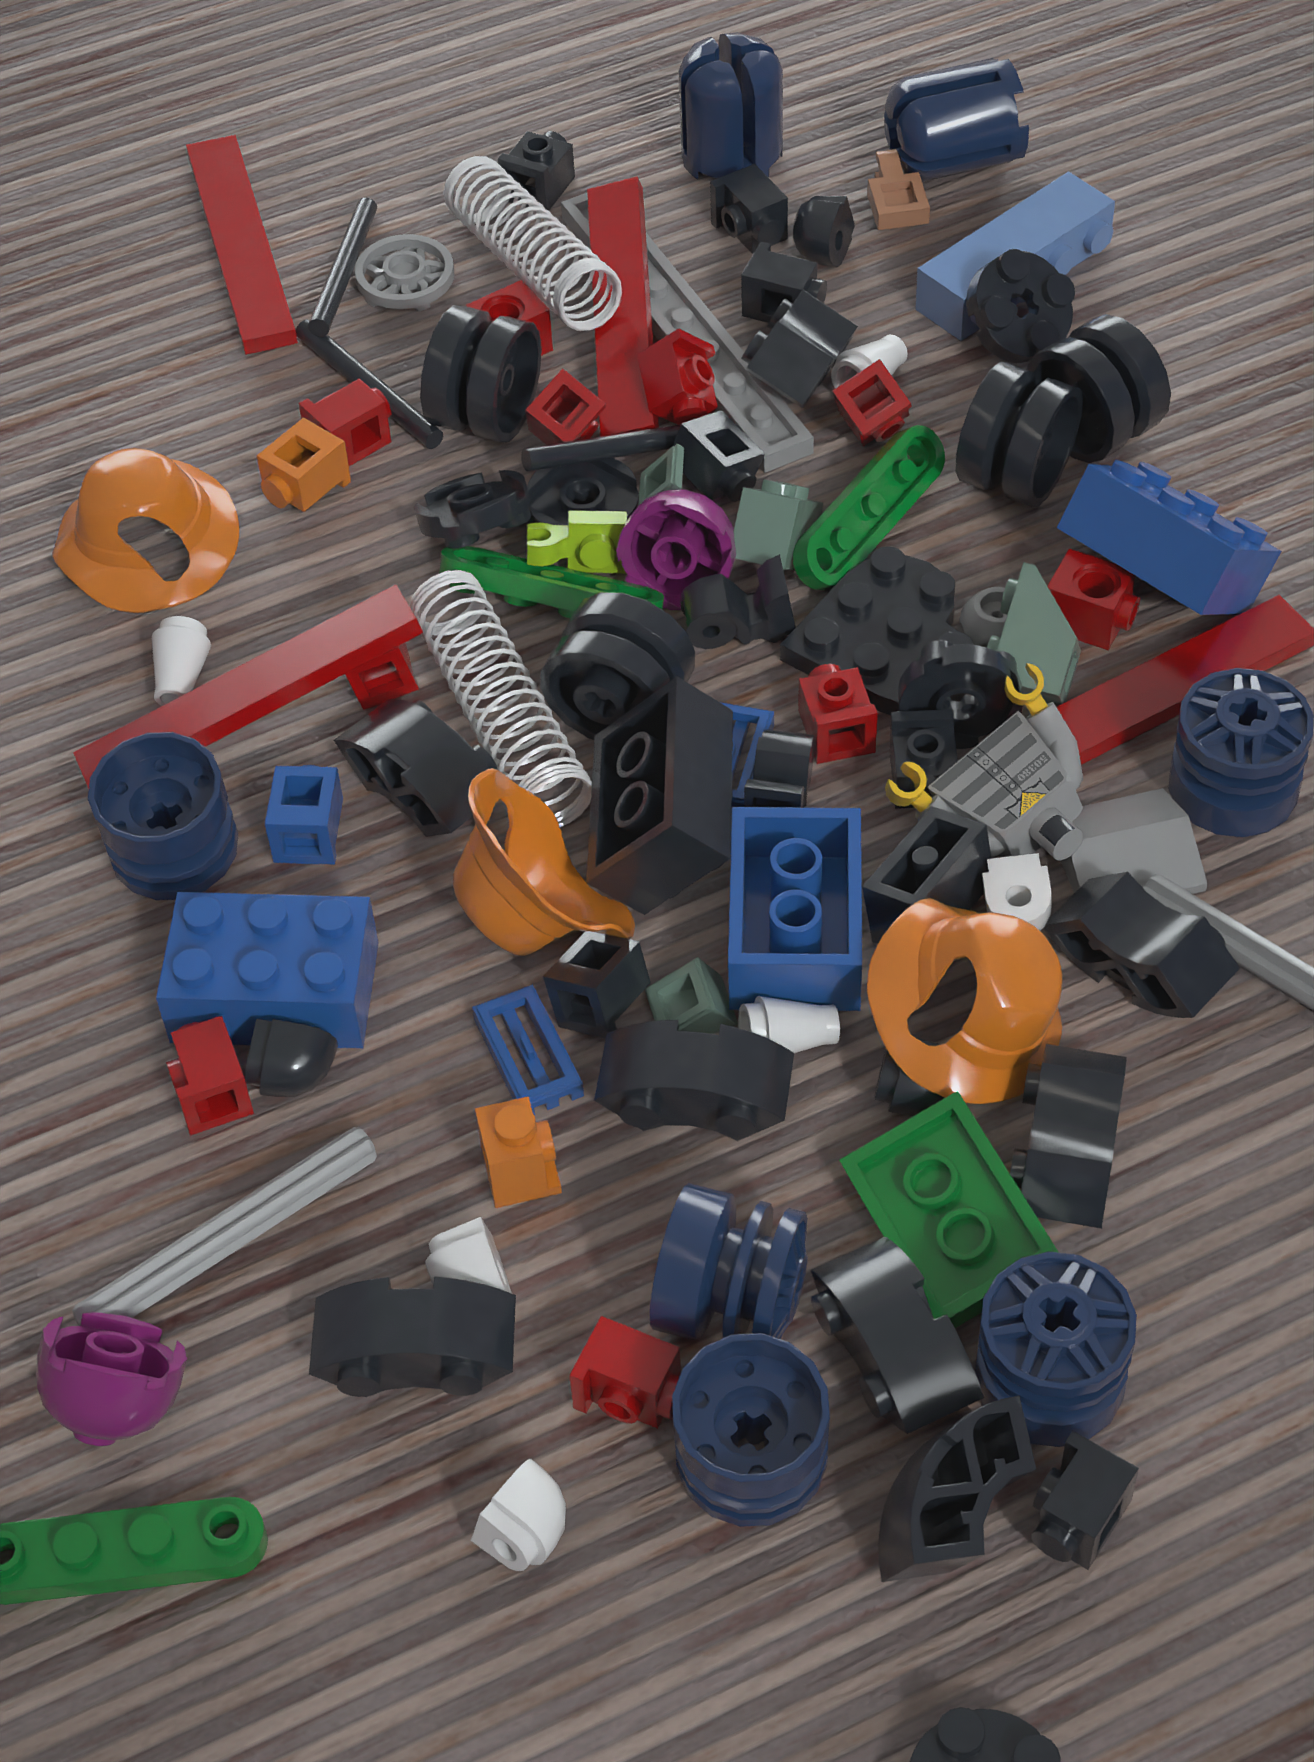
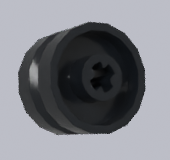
M453 305L443 313L431 336L421 374L420 400L423 416L429 424L454 431L465 430L469 426L475 436L498 442H510L520 432L527 419L526 409L533 402L536 395L542 354L540 332L533 322L507 316H499L493 321L487 311L463 305Z
M1108 314L1092 318L1073 330L1068 338L1056 341L1035 354L1027 366V370L1034 373L1037 386L1047 378L1081 389L1083 396L1082 416L1077 437L1070 454L1072 458L1092 463L1104 460L1121 449L1130 438L1138 437L1159 424L1169 411L1171 389L1166 368L1157 350L1141 330L1124 318Z
M999 362L995 365L980 384L968 409L960 433L955 467L959 481L984 490H992L1002 483V489L1006 498L1030 507H1039L1049 497L1058 483L1076 440L1082 416L1083 396L1081 389L1047 378L1037 386L1032 371L1006 362Z
M601 592L583 599L574 611L562 633V638L552 650L540 672V689L549 707L566 725L587 738L594 740L596 734L678 676L688 682L695 667V650L687 632L670 614L651 602L625 593Z

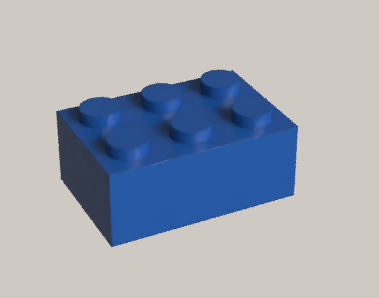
M1115 460L1112 466L1088 464L1057 526L1059 530L1200 615L1241 614L1251 609L1282 552L1264 541L1268 535L1264 529L1238 517L1235 518L1234 522L1229 521L1216 513L1219 507L1216 501L1190 489H1187L1185 494L1168 485L1171 480L1169 474L1148 463L1140 462L1137 468L1120 460Z
M732 807L728 946L729 1010H740L742 1004L754 1003L758 996L816 1005L834 1004L837 1011H861V808Z
M177 892L156 995L169 1043H173L171 1032L177 1031L180 1027L189 1023L204 1022L222 1016L232 1045L251 1044L256 1019L266 1021L275 1019L308 1025L326 1031L336 1038L338 1042L337 1048L363 1049L379 944L370 897Z

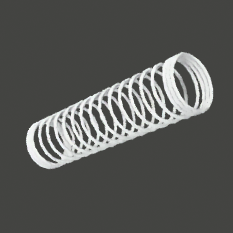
M474 156L463 160L451 171L444 188L445 203L451 213L460 219L463 225L467 226L493 254L497 255L499 260L504 262L507 268L511 269L515 276L519 277L539 299L543 300L545 305L550 307L554 314L558 315L568 327L576 331H590L602 326L613 316L622 296L621 280L615 271L607 266L605 262L601 261L596 254L592 253L590 248L585 246L572 232L568 231L565 225L561 224L550 211L537 202L535 197L522 188L520 183L507 174L505 169L487 156ZM478 165H482V166H479V167H477V168H475V169H472V170L462 179L460 185L458 186V188H457V190H456V196H455V202H454V201H453L454 188H455V185H456V183L458 182L459 178H460L467 170H469L470 168L476 167V166H478ZM494 169L495 171L480 176L469 186L463 198L461 210L459 199L465 182L473 174L481 170ZM499 176L498 179L487 183L477 192L471 203L470 213L467 214V201L473 188L488 177ZM500 183L499 189L494 190L484 200L478 213L474 214L475 205L480 196L489 187ZM497 194L492 204L485 209L487 203ZM514 197L513 203L504 209L509 199ZM521 205L520 211L516 212V213L510 218V216L512 215V213H513L514 210L516 209V206ZM529 212L528 218L524 219L514 229L513 233L509 238L504 239L505 234L518 224L524 213ZM499 214L495 223L489 225L490 220ZM536 219L535 225L522 236L517 245L512 246V242L524 233L531 221ZM507 221L503 230L497 232V227ZM544 226L543 232L530 243L525 252L520 253L521 247L533 238L539 228ZM551 234L550 240L538 250L535 257L528 260L529 254L540 246L547 235ZM559 241L558 247L545 259L542 266L535 268L537 261L547 254L554 243ZM567 249L565 256L553 266L551 272L543 275L545 268L554 262L561 251ZM523 257V262H519V258ZM574 257L573 263L561 274L560 278L557 281L551 282L554 274L562 269L568 259ZM531 264V268L526 269V266ZM539 271L538 277L534 276V273ZM595 271H599L597 286L591 295L579 304L570 307L564 306V303L574 300L581 295L592 282ZM590 272L584 286L574 295L565 298L566 292L578 283L583 274ZM605 272L607 287L598 304L580 314H566L565 311L569 312L581 308L594 298L601 288ZM547 279L546 284H542V280ZM612 285L610 300L598 315L586 321L571 320L588 316L601 307L608 297ZM555 286L554 291H550V287Z
M461 570L445 571L432 576L422 583L413 594L410 608L423 631L421 637L427 642L428 650L434 655L435 662L440 666L442 675L448 681L449 688L455 693L456 701L462 706L463 714L469 720L471 729L476 733L478 742L492 756L500 772L511 780H522L519 786L533 794L552 788L564 778H577L575 783L566 792L554 799L545 801L544 803L547 806L569 796L582 780L583 787L575 801L563 810L554 813L559 827L569 824L579 817L591 802L592 781L588 773L583 770V765L576 759L575 751L568 745L567 737L560 731V725L553 718L552 710L545 704L544 696L538 692L537 683L530 678L529 670L523 665L522 657L515 651L514 643L508 639L507 631L501 626L500 618L494 613L493 606L487 601L486 594L479 581L471 573ZM450 583H466L465 585L453 586L440 592L428 603L421 614V618H419L422 603L435 590ZM460 589L475 591L474 597L459 599L447 605L435 616L431 623L425 622L426 614L442 596ZM471 602L468 608L457 617L443 623H436L449 609L461 603ZM481 615L488 616L486 623L471 626ZM488 627L496 629L493 636L476 640ZM482 628L477 634L470 637L469 639L455 643L463 635L475 629ZM460 632L449 644L440 643L443 635ZM432 635L437 636L435 641L432 640ZM495 640L503 642L500 649L491 650L481 654L482 652L487 650L494 643ZM489 641L485 646L478 649L477 651L462 656L472 647L482 642ZM468 644L455 657L447 656L451 648ZM439 648H445L442 654L438 651ZM502 653L510 655L507 662L495 664L483 670L471 682H462V678L466 673H473L486 668L494 663ZM496 654L493 658H491L484 664L471 668L478 661L490 655ZM477 656L464 669H454L458 661ZM446 661H452L449 667L445 664ZM509 666L517 668L514 676L503 677L491 683L479 695H469L473 686L493 681L501 676ZM498 668H502L500 671H498L491 677L480 680L487 673H490ZM453 673L460 674L457 680L452 677ZM516 680L525 681L522 689L512 690L499 696L487 708H476L481 699H487L502 693ZM509 681L498 690L488 693L492 688ZM460 686L467 687L464 693L460 691ZM523 693L532 694L528 703L518 704L506 710L493 722L484 721L488 712L506 708L517 701ZM512 695H515L513 698H511V699L508 700L507 702H505V703H503V704H501V705L496 706L500 701H502V700H504V699H506V698H508V697H510V696H512ZM535 698L539 699V703L534 702ZM467 700H475L471 706L467 704ZM532 706L539 708L536 716L525 718L513 724L502 735H491L496 726L517 719ZM523 708L511 717L504 719L507 715ZM543 710L546 712L547 716H542ZM475 713H482L479 719L474 717ZM537 720L547 721L543 730L534 731L520 738L510 748H499L504 739L523 733L531 728ZM528 723L527 725L523 726V727L520 728L519 730L512 732V731L515 730L516 728H518V727H520V726H522V725ZM551 724L554 726V730L549 729ZM482 726H490L486 733L481 730ZM544 734L554 735L550 744L542 745L529 751L517 762H506L512 752L528 748L539 741ZM558 738L562 740V744L556 743ZM490 739H498L494 746L489 745ZM552 748L562 749L557 758L549 759L537 765L526 775L514 776L519 766L538 760ZM566 751L569 753L570 758L564 757ZM497 753H506L502 760L496 758ZM563 761L570 762L569 764L557 765L559 762ZM506 766H514L509 774L504 772Z

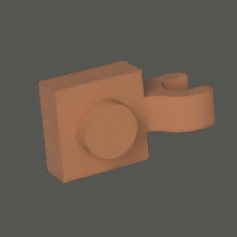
M897 149L877 151L876 160L879 172H875V178L868 179L867 196L877 229L885 230L929 224L930 205L919 172L903 174Z

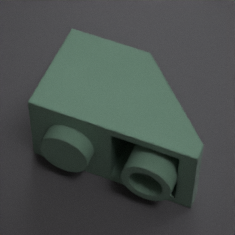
M763 479L761 489L743 487L734 527L735 558L762 565L766 560L780 554L783 570H795L793 564L794 547L800 537L820 517L823 502L807 499L810 488L780 481L775 482Z
M1023 562L1018 580L1009 578L1003 593L1000 612L1006 614L1007 618L1001 637L992 635L987 648L1008 652L1015 658L1023 694H1029L1036 689L1035 681L1029 676L1025 666L1027 663L1037 666L1044 677V687L1041 695L1047 704L1053 702L1057 707L1067 701L1081 650L1075 633L1037 567Z

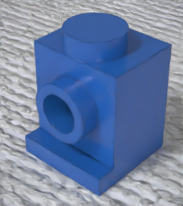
M315 765L275 766L265 819V828L273 863L335 865L337 856L335 845L343 804V794L337 767H319Z

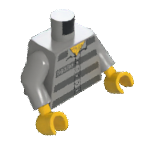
M1027 663L1025 668L1036 684V689L1029 694L1019 693L1008 676L1005 681L1007 697L1015 704L1026 705L1030 712L1027 718L1019 711L1012 715L928 786L932 797L924 791L927 782L924 770L914 762H904L900 769L905 776L914 782L915 791L903 792L890 779L886 783L885 791L890 802L895 805L904 807L913 805L918 810L915 815L918 820L933 806L987 824L991 858L996 856L1009 857L1034 854L1043 847L1056 860H1064L1077 851L1083 840V832L1072 823L1083 809L1076 789L1083 781L1078 744L1053 702L1047 704L1042 697L1044 677L1041 670L1037 666Z

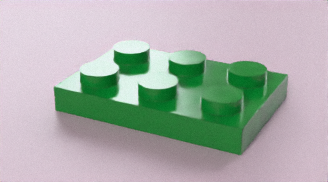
M958 1091L839 1160L882 1235L893 1241L910 1258L925 1278L923 1289L934 1319L947 1314L954 1328L982 1313L983 1298L997 1274L1020 1258L1045 1252L1059 1253Z

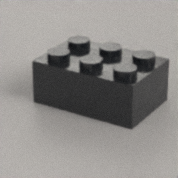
M677 676L595 735L587 884L645 915L668 899L674 898L682 890L711 871L720 868L731 859L733 710Z

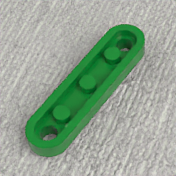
M916 425L894 434L800 537L794 547L793 564L798 577L806 586L815 590L834 587L846 573L868 557L937 479L944 468L945 451L940 438L933 430L923 425Z
M466 546L456 549L446 547L441 551L439 573L454 570L471 573L479 581L483 591L504 595L503 600L512 605L530 607L540 603L557 607L560 615L571 618L583 599L604 592L625 593L647 600L658 608L663 609L664 595L646 586L556 565L532 566L527 564L526 558L478 547ZM450 583L449 587L465 585L466 583ZM469 589L455 590V591L461 592V593H468V594H474V593H475L474 590H469Z
M222 1497L1 1523L0 1552L4 1550H13L15 1552L7 1563L0 1565V1605L240 1577L253 1570L263 1559L268 1545L267 1531L258 1509L249 1501L238 1497ZM225 1524L239 1526L236 1533L229 1538L219 1539L215 1537L216 1531Z

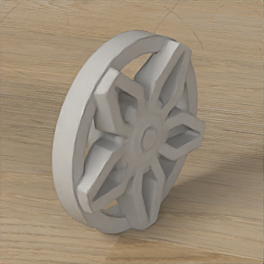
M403 234L387 237L367 247L358 257L355 264L356 284L360 293L365 297V301L373 307L381 306L390 309L414 308L418 312L430 308V303L444 295L452 285L454 280L453 258L443 244L426 236ZM401 250V251L395 252V253H393V254H391V255H389V256H382V255H384V254H386V253H389V252H392V251ZM424 251L433 254L442 262L425 261ZM365 273L374 279L371 285L365 279Z

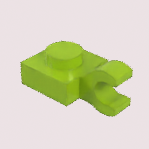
M568 511V525H551L548 523L527 524V564L532 566H548L562 558H567V568L586 573H625L621 558L618 562L616 550L621 531L627 521V512Z

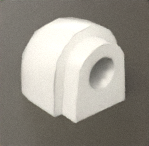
M1039 853L987 859L989 872L982 873L987 913H1000L1018 917L1032 924L1040 931L1045 927L1051 915L1052 897L1048 867L1040 865Z
M481 1217L442 1232L429 1242L431 1254L425 1262L433 1284L434 1276L481 1283L511 1293L493 1236Z
M528 1459L513 1473L480 1513L471 1541L512 1570L524 1571L529 1564L541 1565L554 1550L565 1530L566 1503L559 1485L541 1466L532 1459Z

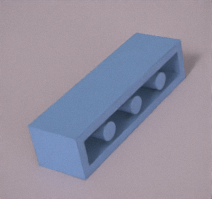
M1068 171L918 267L915 310L958 340H964L980 329L976 324L975 316H968L966 307L969 284L980 268L1009 249H1019L1044 258L1059 273L1066 275L1073 267L1091 255L1101 252L1110 243L1113 235L1112 224L1115 201ZM1011 297V302L1015 305L1025 302L1021 297Z

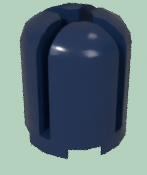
M738 32L720 34L719 46L713 37H707L694 43L683 58L679 68L681 155L685 169L696 179H698V172L710 177L720 178L755 163L769 177V168L779 159V156H783V70L777 55L761 38Z
M994 58L907 76L891 86L885 104V136L889 149H897L903 174L919 172L921 180L924 182L1001 165L1025 157L1029 141V125L1019 127L1018 110L1014 94L1023 93L1024 91L1018 73L1009 59L1000 61Z

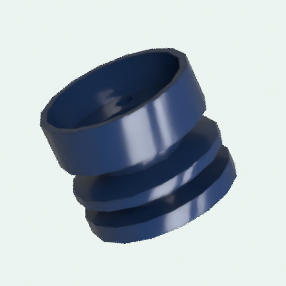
M1242 668L1211 673L1192 685L1181 701L1168 790L1172 799L1188 814L1190 821L1194 825L1217 835L1248 837L1268 833L1287 821L1298 803L1304 766L1308 759L1309 747L1313 738L1314 714L1305 696L1287 680L1262 670Z
M174 732L145 733L121 742L102 757L90 777L88 801L115 875L133 893L153 900H176L177 892H204L227 873L237 855L238 830L228 803V796L221 772L214 755L196 739Z
M690 1183L684 1186L674 1205L658 1257L650 1302V1326L652 1329L698 1341L707 1330L714 1313L717 1312L723 1314L722 1339L730 1335L746 1334L750 1321L753 1322L752 1334L763 1333L782 1339L783 1333L795 1316L806 1275L808 1261L805 1249L808 1220L806 1212L788 1208L782 1215L775 1236L771 1237L773 1225V1208L771 1203L760 1201L752 1211L744 1230L735 1228L736 1200L733 1194Z
M1045 1252L1020 1258L997 1274L983 1298L975 1374L985 1397L981 1399L982 1406L1003 1398L1020 1396L1030 1444L1063 1447L1072 1430L1090 1439L1112 1422L1123 1402L1128 1379V1368L1131 1365L1135 1346L1137 1314L1127 1289L1105 1267L1075 1254Z
M763 1333L730 1335L703 1347L682 1369L672 1395L676 1467L689 1497L711 1517L739 1527L768 1526L797 1514L818 1492L828 1462L830 1423L828 1388L815 1363L792 1343ZM746 1438L749 1443L738 1448V1441ZM764 1441V1448L757 1451L753 1445Z

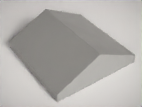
M1163 788L1085 805L1080 815L1072 821L1083 832V840L1073 855L1067 859L1060 860L1074 893L1088 879L1127 871L1142 887L1146 885L1153 875L1160 874L1191 894L1206 891L1207 880L1189 816Z

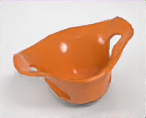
M140 448L121 449L98 459L87 471L78 499L70 505L62 518L52 557L62 572L88 596L106 607L131 613H144L170 608L197 598L221 579L237 550L239 541L238 515L228 491L213 476L190 464L170 459L151 450ZM144 516L153 518L171 528L183 541L187 549L189 563L186 571L178 580H163L151 563L118 535V524L126 518Z
M491 768L479 773L472 780L468 789V803L476 824L453 874L455 896L467 917L478 930L493 943L517 956L529 955L549 944L555 938H560L573 930L591 931L627 939L632 938L635 931L632 913L623 903L600 895L587 884L568 855L562 831L553 811L539 797L516 784L499 770ZM499 799L506 804L509 819V828L504 844L505 851L498 843L495 835L486 826L495 803Z
M927 898L919 900L907 908L892 923L876 946L870 961L867 979V994L872 1015L889 1054L905 1074L919 1086L945 1098L958 1091L965 1103L986 1104L1009 1100L1024 1094L1028 1064L1042 1065L1046 1044L1059 1046L1061 1040L1062 1021L1058 1009L1062 992L1060 961L1044 934L1027 921L1006 914L977 913L955 908ZM967 957L974 966L977 978V993L972 1011L962 1030L948 1042L942 1045L929 1046L910 1034L907 1019L914 1011L918 1010L928 1001L954 959Z

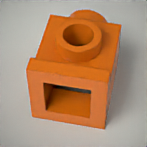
M305 418L299 420L257 455L262 480V492L270 503L281 509L291 504L305 512L336 485L345 488L351 483L345 441Z
M529 1096L475 1108L481 1151L495 1208L562 1193L554 1161L556 1160V1153L548 1120L535 1121Z

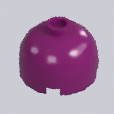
M685 489L661 491L645 499L627 519L621 531L616 552L618 562L621 558L622 566L627 573L625 580L626 582L646 586L661 592L664 595L663 608L681 610L680 595L683 589L699 578L715 574H723L729 579L736 557L734 527L723 509L705 495Z
M98 1312L82 1313L80 1326H69L61 1329L64 1317L62 1316L53 1319L43 1328L37 1355L36 1372L37 1389L42 1405L61 1426L72 1431L74 1437L79 1441L94 1446H108L115 1443L116 1440L128 1439L153 1429L174 1404L182 1383L187 1357L185 1347L178 1340L174 1352L169 1347L160 1343L162 1329L127 1316Z

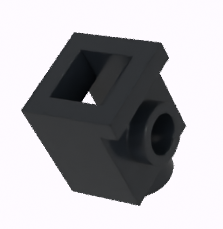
M527 131L509 154L502 153L498 158V164L505 169L507 174L520 183L522 188L526 189L548 211L575 178L573 144L567 143L562 135L554 131H547L543 135ZM530 178H535L536 187L526 185L527 181ZM514 197L509 199L508 202L513 203Z
M755 163L710 181L711 224L716 229L724 226L728 234L733 238L737 237L752 254H754L760 242L770 243L773 246L788 239V197Z
M760 242L741 274L742 317L769 323L782 301L786 299L793 304L802 290L824 303L827 293V281L817 278V263L771 252L770 243Z
M722 410L682 423L673 443V446L679 444L684 447L683 474L711 501L727 496L732 502L740 501L743 487L754 488L757 481L755 475L765 455V452Z
M953 709L891 712L889 753L892 781L903 792L915 791L914 782L905 776L900 769L904 762H914L924 770L927 778L924 791L930 797L932 795L928 786L958 762ZM895 805V809H898V808H915L913 805H909V806H905V807H904V806H897V805Z
M591 931L584 932L543 975L558 1027L606 1039L607 1033L617 1029L615 1023L617 1019L651 983L639 941Z
M1072 1430L1065 1441L1061 1469L1059 1470L1054 1467L1050 1470L1035 1496L1033 1507L1041 1512L1039 1523L1031 1534L1033 1543L1044 1554L1057 1561L1069 1562L1072 1560L1089 1570L1132 1501L1139 1468Z

